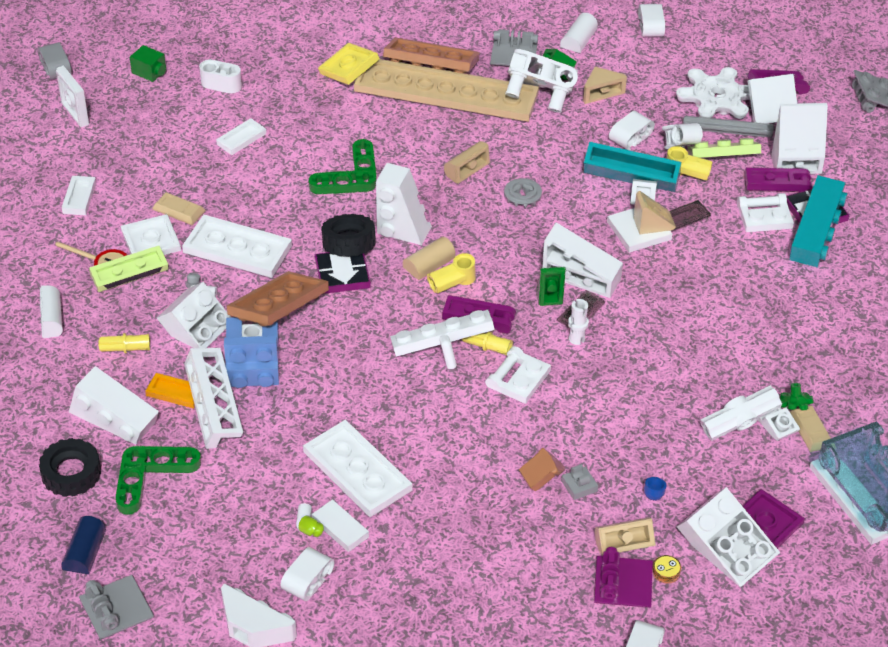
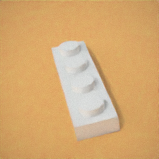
M833 453L810 463L809 468L871 545L888 538L887 518Z

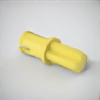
M490 331L462 339L463 342L482 347L483 351L488 349L506 356L510 348L513 347V340L495 336Z
M123 333V336L100 337L98 346L101 352L124 351V353H127V351L150 350L149 334L127 335Z

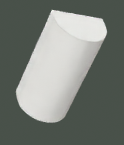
M581 13L562 38L560 47L581 53L597 30L598 23L596 18L590 13Z
M48 285L40 287V314L43 338L58 337L63 331L60 291L56 287Z

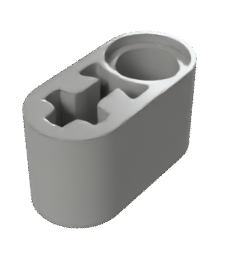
M60 42L37 48L40 62L47 76H50L49 80L57 79L56 68L63 65L72 74L69 60Z

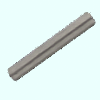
M684 116L683 124L698 123L702 131L772 137L774 131L773 124L696 116Z

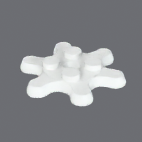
M730 67L723 68L717 76H709L700 69H690L688 71V78L694 86L680 87L676 91L680 102H694L699 107L698 113L700 117L712 118L718 112L722 115L730 113L735 118L743 119L749 111V108L741 102L743 100H750L748 85H740L735 82L734 79L737 77V71Z

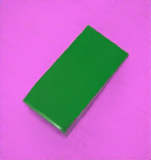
M565 267L540 268L536 293L538 305L563 304Z

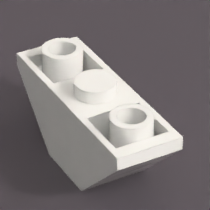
M223 584L221 587L222 601L230 637L249 647H265L295 640L297 637L296 621L286 613L277 612L265 602L257 601L247 596L238 588H232Z

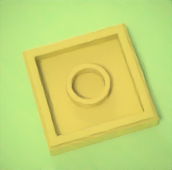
M347 43L319 66L318 70L320 74L349 85L380 58L376 52Z

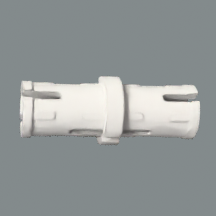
M576 299V302H572V314L568 319V326L570 327L569 341L575 345H580L581 342L584 343L585 330L589 324L587 318L588 303L583 299Z

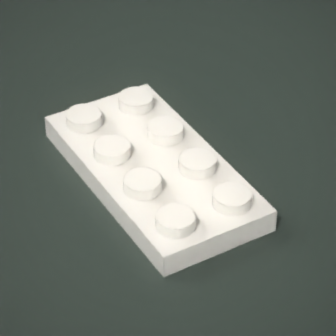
M203 214L182 245L183 253L272 278L291 249L292 239Z
M346 420L303 445V452L369 517L377 514L412 491V483Z

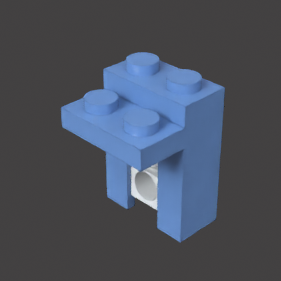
M238 317L226 318L224 352L226 370L231 387H269L271 385H279L278 320L270 326H260L259 324L242 325V320H239Z

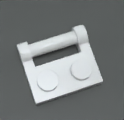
M778 193L776 196L737 197V207L746 232L793 229L794 222L787 205L785 193ZM778 206L774 208L748 209L750 207Z
M513 346L507 352V358L494 374L489 375L485 383L487 387L526 404L551 371V365L523 353L519 347ZM516 362L521 364L508 383L502 381Z

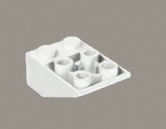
M827 103L780 104L771 154L774 168L808 169L810 174H822L826 147Z
M727 487L714 494L677 526L679 531L697 551L739 587L743 586L780 553Z

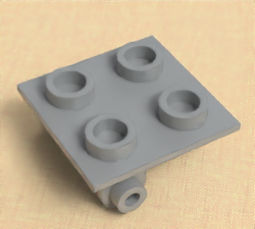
M499 29V31H494L490 64L510 66L515 49L536 54L538 34L523 31L521 38V31H518V37H514V30L511 32V37L509 36L510 30Z
M854 70L856 78L853 80L852 87L859 102H861L862 109L867 113H871L875 110L877 104L888 107V79L873 76L868 72L863 73Z
M132 575L103 587L99 582L90 580L85 585V594L79 596L100 640L154 618Z

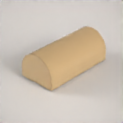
M479 141L445 163L444 171L446 176L459 184L490 163L489 145Z
M442 236L403 260V268L417 280H420L427 276V274L455 258L454 246L448 238Z
M650 517L595 527V540L599 553L602 556L608 547H615L618 552L656 546L653 522Z

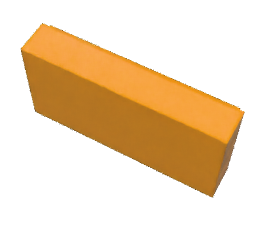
M155 373L145 390L146 396L195 408L189 381Z

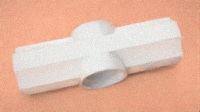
M770 385L746 398L745 396H739L732 399L723 409L701 419V425L707 437L713 441L733 430L741 431L749 428L757 422L758 418L780 408L782 403L777 391Z

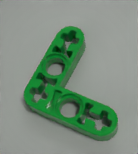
M359 139L353 143L354 171L314 173L308 180L309 190L319 195L374 190L376 188L377 176L372 142L367 139ZM361 149H365V154L361 155ZM361 164H369L370 166H369V167H360L359 165H361ZM339 181H347L348 183H347V184H344V185H340V184H338L337 182H339Z
M132 446L127 448L122 455L115 497L118 511L122 514L130 515L140 509L146 472L193 473L201 466L200 452L192 447ZM148 456L150 457V462H146ZM164 456L169 458V460L163 464L155 462V460L159 457ZM134 457H139L136 461H131ZM174 457H177V463H174ZM187 458H192L190 462H185ZM129 477H137L139 479L134 484L125 483V480ZM127 493H131L132 496L130 504H125L128 497Z

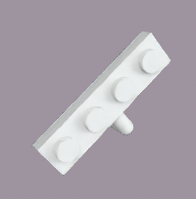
M477 310L463 317H451L441 323L426 324L419 329L411 331H400L390 337L396 357L441 345L447 369H454L457 364L451 344L452 341L495 329L489 311Z

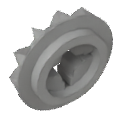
M514 179L507 183L504 188V197L507 198L508 203H514L516 207L523 205L526 208L528 204L535 206L536 201L541 200L542 189L540 185L530 179ZM521 190H523L526 196L521 195Z

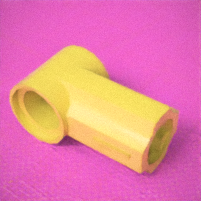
M673 146L667 152L666 159L682 162L680 176L687 175L708 180L713 164L712 161L688 155L687 150L679 146Z
M467 253L458 254L453 259L452 264L427 274V280L431 289L438 294L458 284L469 285L473 283L476 279L475 259Z

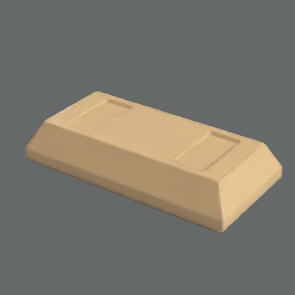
M167 192L152 208L157 212L167 214L192 226L206 211L200 205Z
M808 406L809 409L807 410L795 409L790 411L800 428L798 432L810 452L835 446L813 406Z

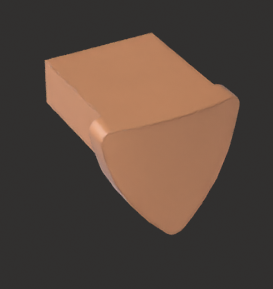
M541 448L539 453L524 464L519 471L530 488L537 491L553 477L563 473L565 466L550 452Z

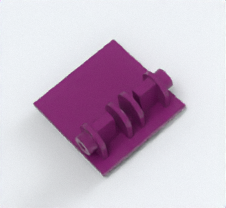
M608 547L604 551L603 556H597L594 603L651 608L653 560L620 558V553L615 547Z

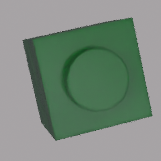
M142 45L130 56L131 73L154 82L159 76H163L166 71L165 54Z

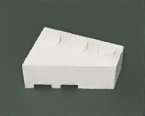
M386 163L376 181L377 234L422 245L432 226L430 222H427L424 215V205L420 204L417 197L419 192L410 168Z
M555 223L544 240L542 268L565 267V283L608 298L612 296L621 280L623 267L621 261L558 223Z
M96 366L76 385L69 413L135 445L152 428L159 413L158 410Z

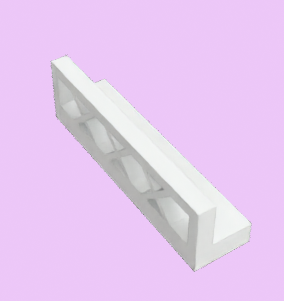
M191 348L184 365L206 449L217 448L221 438L241 437L243 429L221 348ZM203 357H215L216 365L212 367L204 361ZM212 375L221 381L222 385L219 388L210 383L209 378ZM217 396L227 402L228 406L225 410L215 403ZM225 418L231 422L234 428L222 429L221 419Z

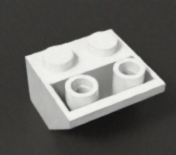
M204 282L189 287L157 317L170 336L193 348H207L226 329V318H231Z

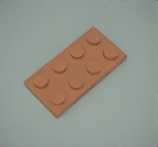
M397 37L384 48L383 57H388L393 62L411 61L412 65L422 66L428 64L440 70L451 68L457 73L469 72L479 61L480 55L478 51Z
M287 271L228 304L227 315L238 317L242 321H253L260 326H270L275 321L288 316L292 311L303 307L304 304L317 299L321 294L328 291V281Z

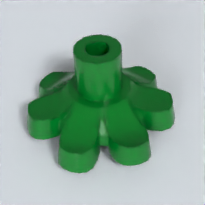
M792 383L790 393L783 392L780 394L782 408L788 406V409L795 410L798 406L800 410L809 409L808 404L814 403L813 396H810L809 393L801 392L800 383Z

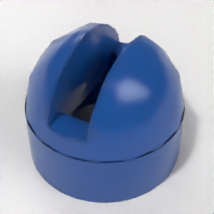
M649 477L645 481L644 494L648 499L657 501L664 496L667 484L661 478Z

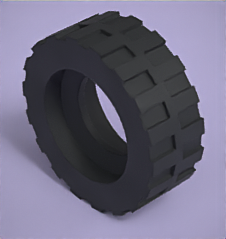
M337 215L327 219L321 227L323 248L332 255L341 257L358 256L372 250L376 244L374 221L364 215Z
M68 438L66 440H59L57 443L49 445V448L45 449L43 455L40 456L39 469L42 482L45 484L48 491L51 490L55 495L73 497L81 493L84 494L90 488L92 489L100 479L101 465L97 449L90 442H85L83 439ZM78 459L84 464L83 470L74 475L65 476L57 472L59 463L65 460Z

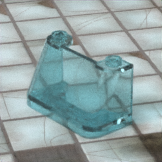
M876 421L823 441L819 455V462L822 468L829 472L866 518L871 528L879 532H888V446H882L880 441V435L884 434V429Z

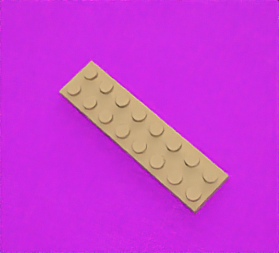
M379 59L356 78L354 91L529 122L539 94V86L523 84L519 98H512L505 94L509 81Z

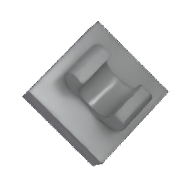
M582 464L572 467L571 472L561 477V482L573 500L598 491V484L586 466L583 467Z

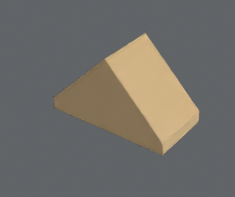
M594 67L584 85L583 102L588 104L624 94L627 76L622 73Z
M638 191L636 193L633 219L639 235L671 231L676 228L669 210L643 192Z

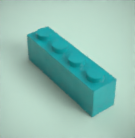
M589 142L584 160V173L633 183V179L657 181L656 189L676 192L682 162Z
M817 175L791 247L789 260L818 268L821 260H826L829 246H826L827 241L832 242L835 228L832 227L833 224L839 223L842 212L839 210V207H844L848 195V193L844 192L846 182Z

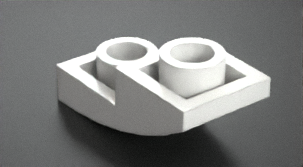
M780 407L758 418L762 426L777 441L800 430L787 407L784 409Z

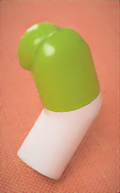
M306 503L300 504L297 512V529L308 536H321L324 526L311 517L312 507Z

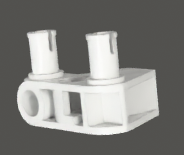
M515 49L508 69L511 78L505 94L512 98H519L523 84L539 86V88H550L553 90V94L547 109L561 113L566 95L572 93L573 86L577 82L578 70L529 51ZM565 75L568 82H562L560 76Z

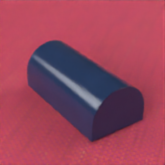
M82 516L79 519L61 563L63 571L90 574L106 532L105 524L100 519L93 516Z

